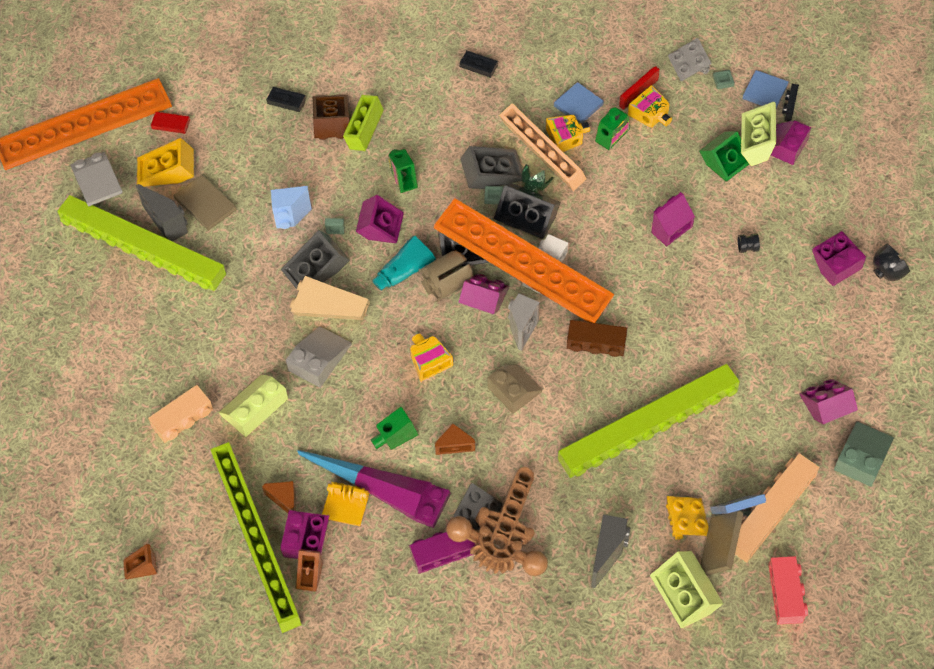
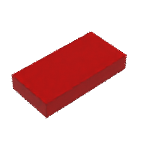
M155 112L151 129L186 134L190 117Z

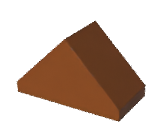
M452 424L435 442L436 455L475 451V439L455 424Z
M293 481L265 483L262 486L264 495L286 513L289 510L296 511V492Z
M145 544L123 560L125 579L157 574L156 556L150 544Z
M299 549L296 589L317 591L323 565L320 552Z

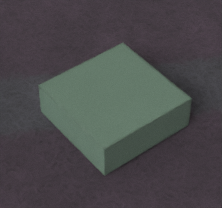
M730 70L713 73L717 89L734 87L735 82Z
M485 186L484 204H498L503 186Z
M325 218L326 233L344 235V219Z

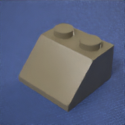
M517 364L501 366L487 377L488 389L512 414L542 392V389Z

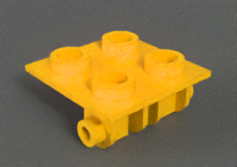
M337 482L329 483L327 487L329 492L322 515H329V520L361 526L370 493L365 488L361 489L357 486Z
M666 497L668 518L671 520L669 523L673 526L672 536L676 540L683 539V535L707 536L709 527L702 498Z

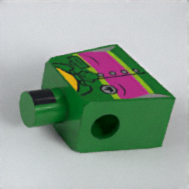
M616 107L611 108L599 122L595 142L610 150L630 130L629 116Z
M406 149L392 150L388 155L390 169L400 193L418 188L415 166ZM401 171L406 172L407 175L404 177Z

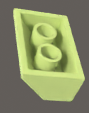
M775 102L742 113L741 154L753 166L767 161L776 144Z
M261 374L226 405L219 414L242 435L247 437L288 400L286 388L272 376Z
M678 551L650 575L680 628H684L710 615L724 604L692 551Z

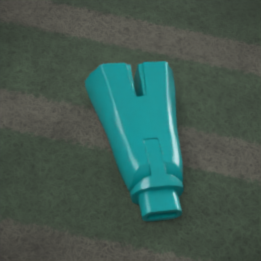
M412 236L399 252L377 273V277L372 282L382 291L386 287L390 288L417 273L420 268L435 261L436 258L419 238Z

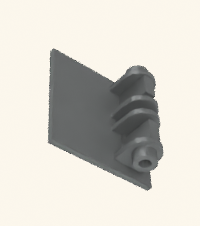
M471 483L453 517L463 516L467 518L472 528L479 531L480 526L476 522L475 517L480 509L486 507L490 511L499 513L503 503Z

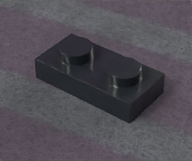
M466 50L459 62V67L491 78L498 67V61Z
M792 83L791 90L786 91L785 100L788 101V104L784 103L782 114H785L784 121L786 122L792 121L799 84Z
M272 87L266 100L269 105L300 112L306 96L293 91Z

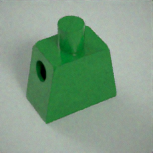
M401 406L376 425L380 434L370 440L376 450L386 443L393 450L418 436V433Z

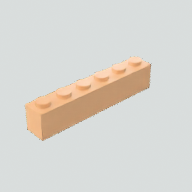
M513 103L499 115L504 124L572 191L586 180L583 171Z
M800 453L795 459L791 458L785 466L787 469L784 473L779 472L774 479L775 484L772 488L770 486L766 488L763 493L765 494L766 503L752 506V513L742 518L735 555L745 562L751 559L817 476L820 467Z

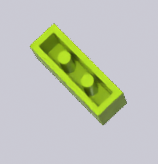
M361 95L343 135L350 150L366 151L384 111L378 96Z

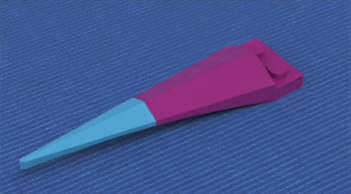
M297 450L300 456L361 489L365 488L368 493L412 520L435 528L451 495L449 490L432 485L428 481Z

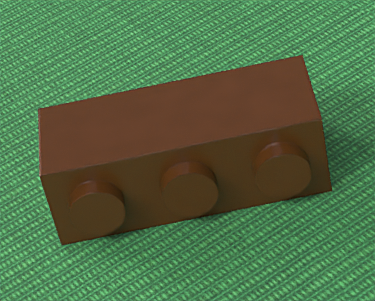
M570 320L566 349H571L574 352L587 351L592 354H609L612 357L624 356L628 327Z

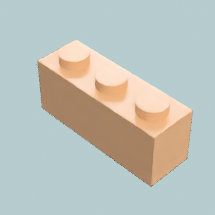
M196 385L148 419L151 427L165 443L168 440L175 439L178 433L184 429L192 427L200 418L208 416L213 407L208 397Z

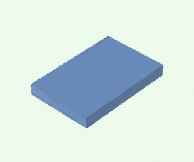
M765 494L738 498L711 506L710 510L712 514H728L766 503Z

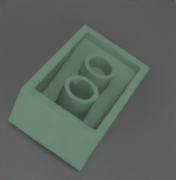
M857 421L838 458L834 471L872 487L894 437Z

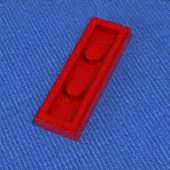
M656 66L653 67L620 95L619 107L625 110L634 99L659 80L660 69Z

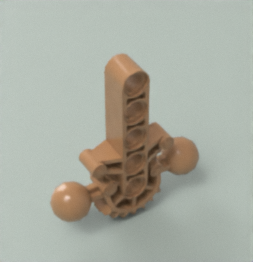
M521 467L513 477L499 513L490 511L486 507L480 509L475 517L476 522L480 526L479 531L473 529L470 521L463 516L453 517L447 523L446 532L451 540L455 542L470 540L475 543V546L470 550V554L475 555L473 561H480L479 567L486 566V572L490 569H493L494 574L498 573L499 570L502 574L507 570L510 572L514 569L513 561L521 563L524 571L530 576H539L547 570L548 560L545 554L537 550L528 553L521 550L522 546L528 544L535 535V531L532 528H527L518 522L534 480V473L527 467Z

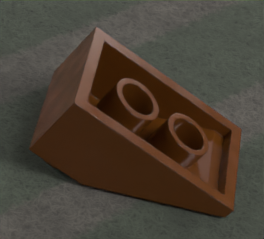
M347 95L312 96L314 138L321 140L333 137L343 139L349 124Z

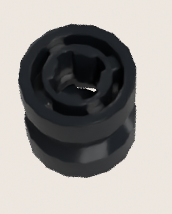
M752 233L750 236L745 234L738 235L739 253H746L750 250L752 252H759L760 240L758 233Z

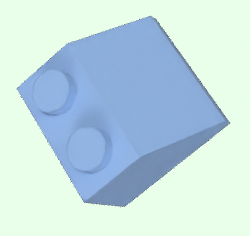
M308 186L271 190L272 210L276 228L287 229L294 227L312 210Z

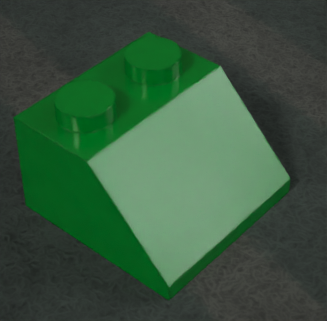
M724 131L699 150L706 165L726 182L749 165L748 161L741 154V138L737 131Z

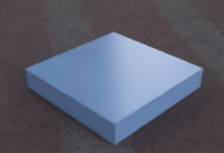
M756 70L743 94V99L761 106L775 102L777 109L789 81Z
M577 82L554 102V107L566 116L574 115L578 124H580L603 106L604 101Z

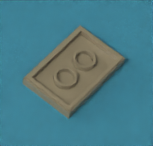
M200 175L174 194V199L208 231L237 210L236 206L203 175Z
M735 511L710 519L701 561V567L707 576L732 569L743 512Z

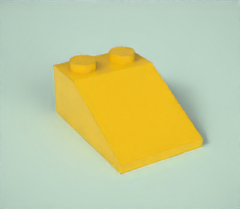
M182 138L137 157V185L140 184L146 187L178 184L194 177V149Z

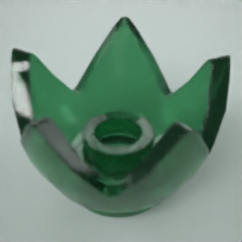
M527 164L523 168L521 175L522 183L525 184L524 188L536 193L547 188L554 179V177H551L545 182L544 170L531 177L529 165Z

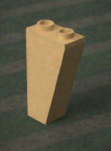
M305 276L298 284L297 291L299 292L297 297L292 299L290 308H292L291 312L297 316L364 320L370 301L364 297Z

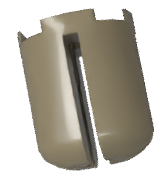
M451 251L420 268L418 273L422 271L424 280L421 283L429 295L432 293L438 299L436 302L461 289L464 281L473 277L472 267L468 264L444 279L439 280L440 277L467 261L466 257L458 251Z

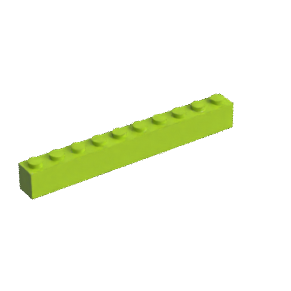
M71 195L68 196L57 210L60 221L64 225H71L82 233H89L93 238L97 240L102 239L112 247L117 246L127 254L132 253L142 261H150L154 266L158 268L163 267L173 275L178 274L188 282L193 281L203 289L215 291L226 276L223 264L98 207L88 206L86 202Z
M725 364L559 450L558 461L570 478L575 475L576 477L581 476L587 469L600 466L604 460L617 457L621 451L634 448L638 442L651 439L655 433L667 431L674 423H682L688 416L701 413L705 407L718 404L722 398L735 395L740 381L728 364Z
M227 442L210 449L281 632L284 633L302 625L230 443Z

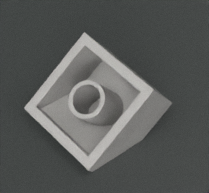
M518 293L517 297L509 303L508 309L510 313L508 319L510 320V329L517 348L522 351L539 322V302Z

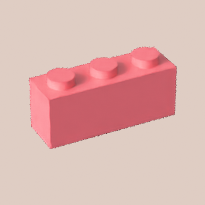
M796 556L771 558L768 567L777 625L803 623L805 616L808 615V607L806 603H803L802 596L805 595L804 584L800 583L799 578L802 573L801 565L797 564Z

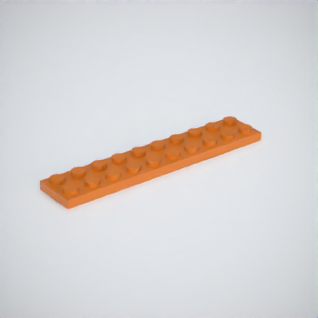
M157 78L1 137L0 160L4 169L8 170L155 114V112L171 108L172 104L160 79Z
M454 198L434 224V229L587 322L596 323L614 297L612 292Z

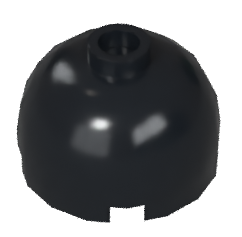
M888 244L880 247L875 253L873 265L876 269L873 271L879 279L885 278L888 281L894 282L904 278L910 272V269L904 260L901 261L898 257L897 251Z

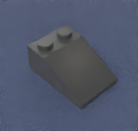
M469 146L460 158L468 187L471 189H485V186H501L525 180L515 149Z
M140 184L136 185L143 208L166 239L173 242L188 233L186 228L188 223L183 216L185 213L180 205L177 206L172 199Z
M318 230L282 267L281 271L297 289L300 280H303L305 276L325 282L337 274L350 259L328 234Z
M603 515L593 568L592 588L597 587L622 555L623 547H628L631 527L627 526L628 519Z

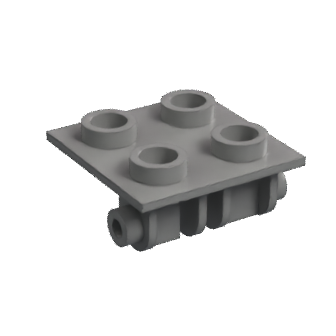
M698 38L668 55L680 81L689 78L699 71L703 72V74H707L710 71L709 65L712 63Z

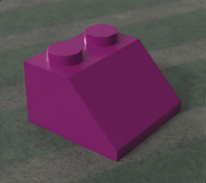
M795 120L776 124V144L771 156L794 165L809 139L811 127Z
M375 195L363 201L355 232L368 240L397 243L404 212L380 196Z

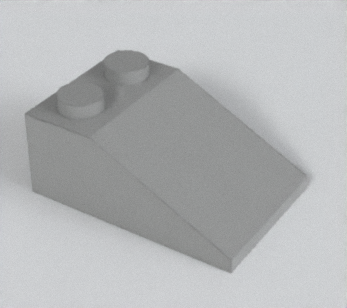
M105 152L95 153L89 158L77 160L70 165L88 206L123 193Z
M319 326L297 344L287 357L288 371L321 388L352 343Z

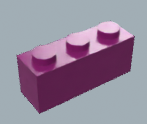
M438 532L425 540L418 539L414 541L409 547L417 572L420 574L474 555L470 554V550L475 546V543L470 540L455 542L448 537L447 532Z

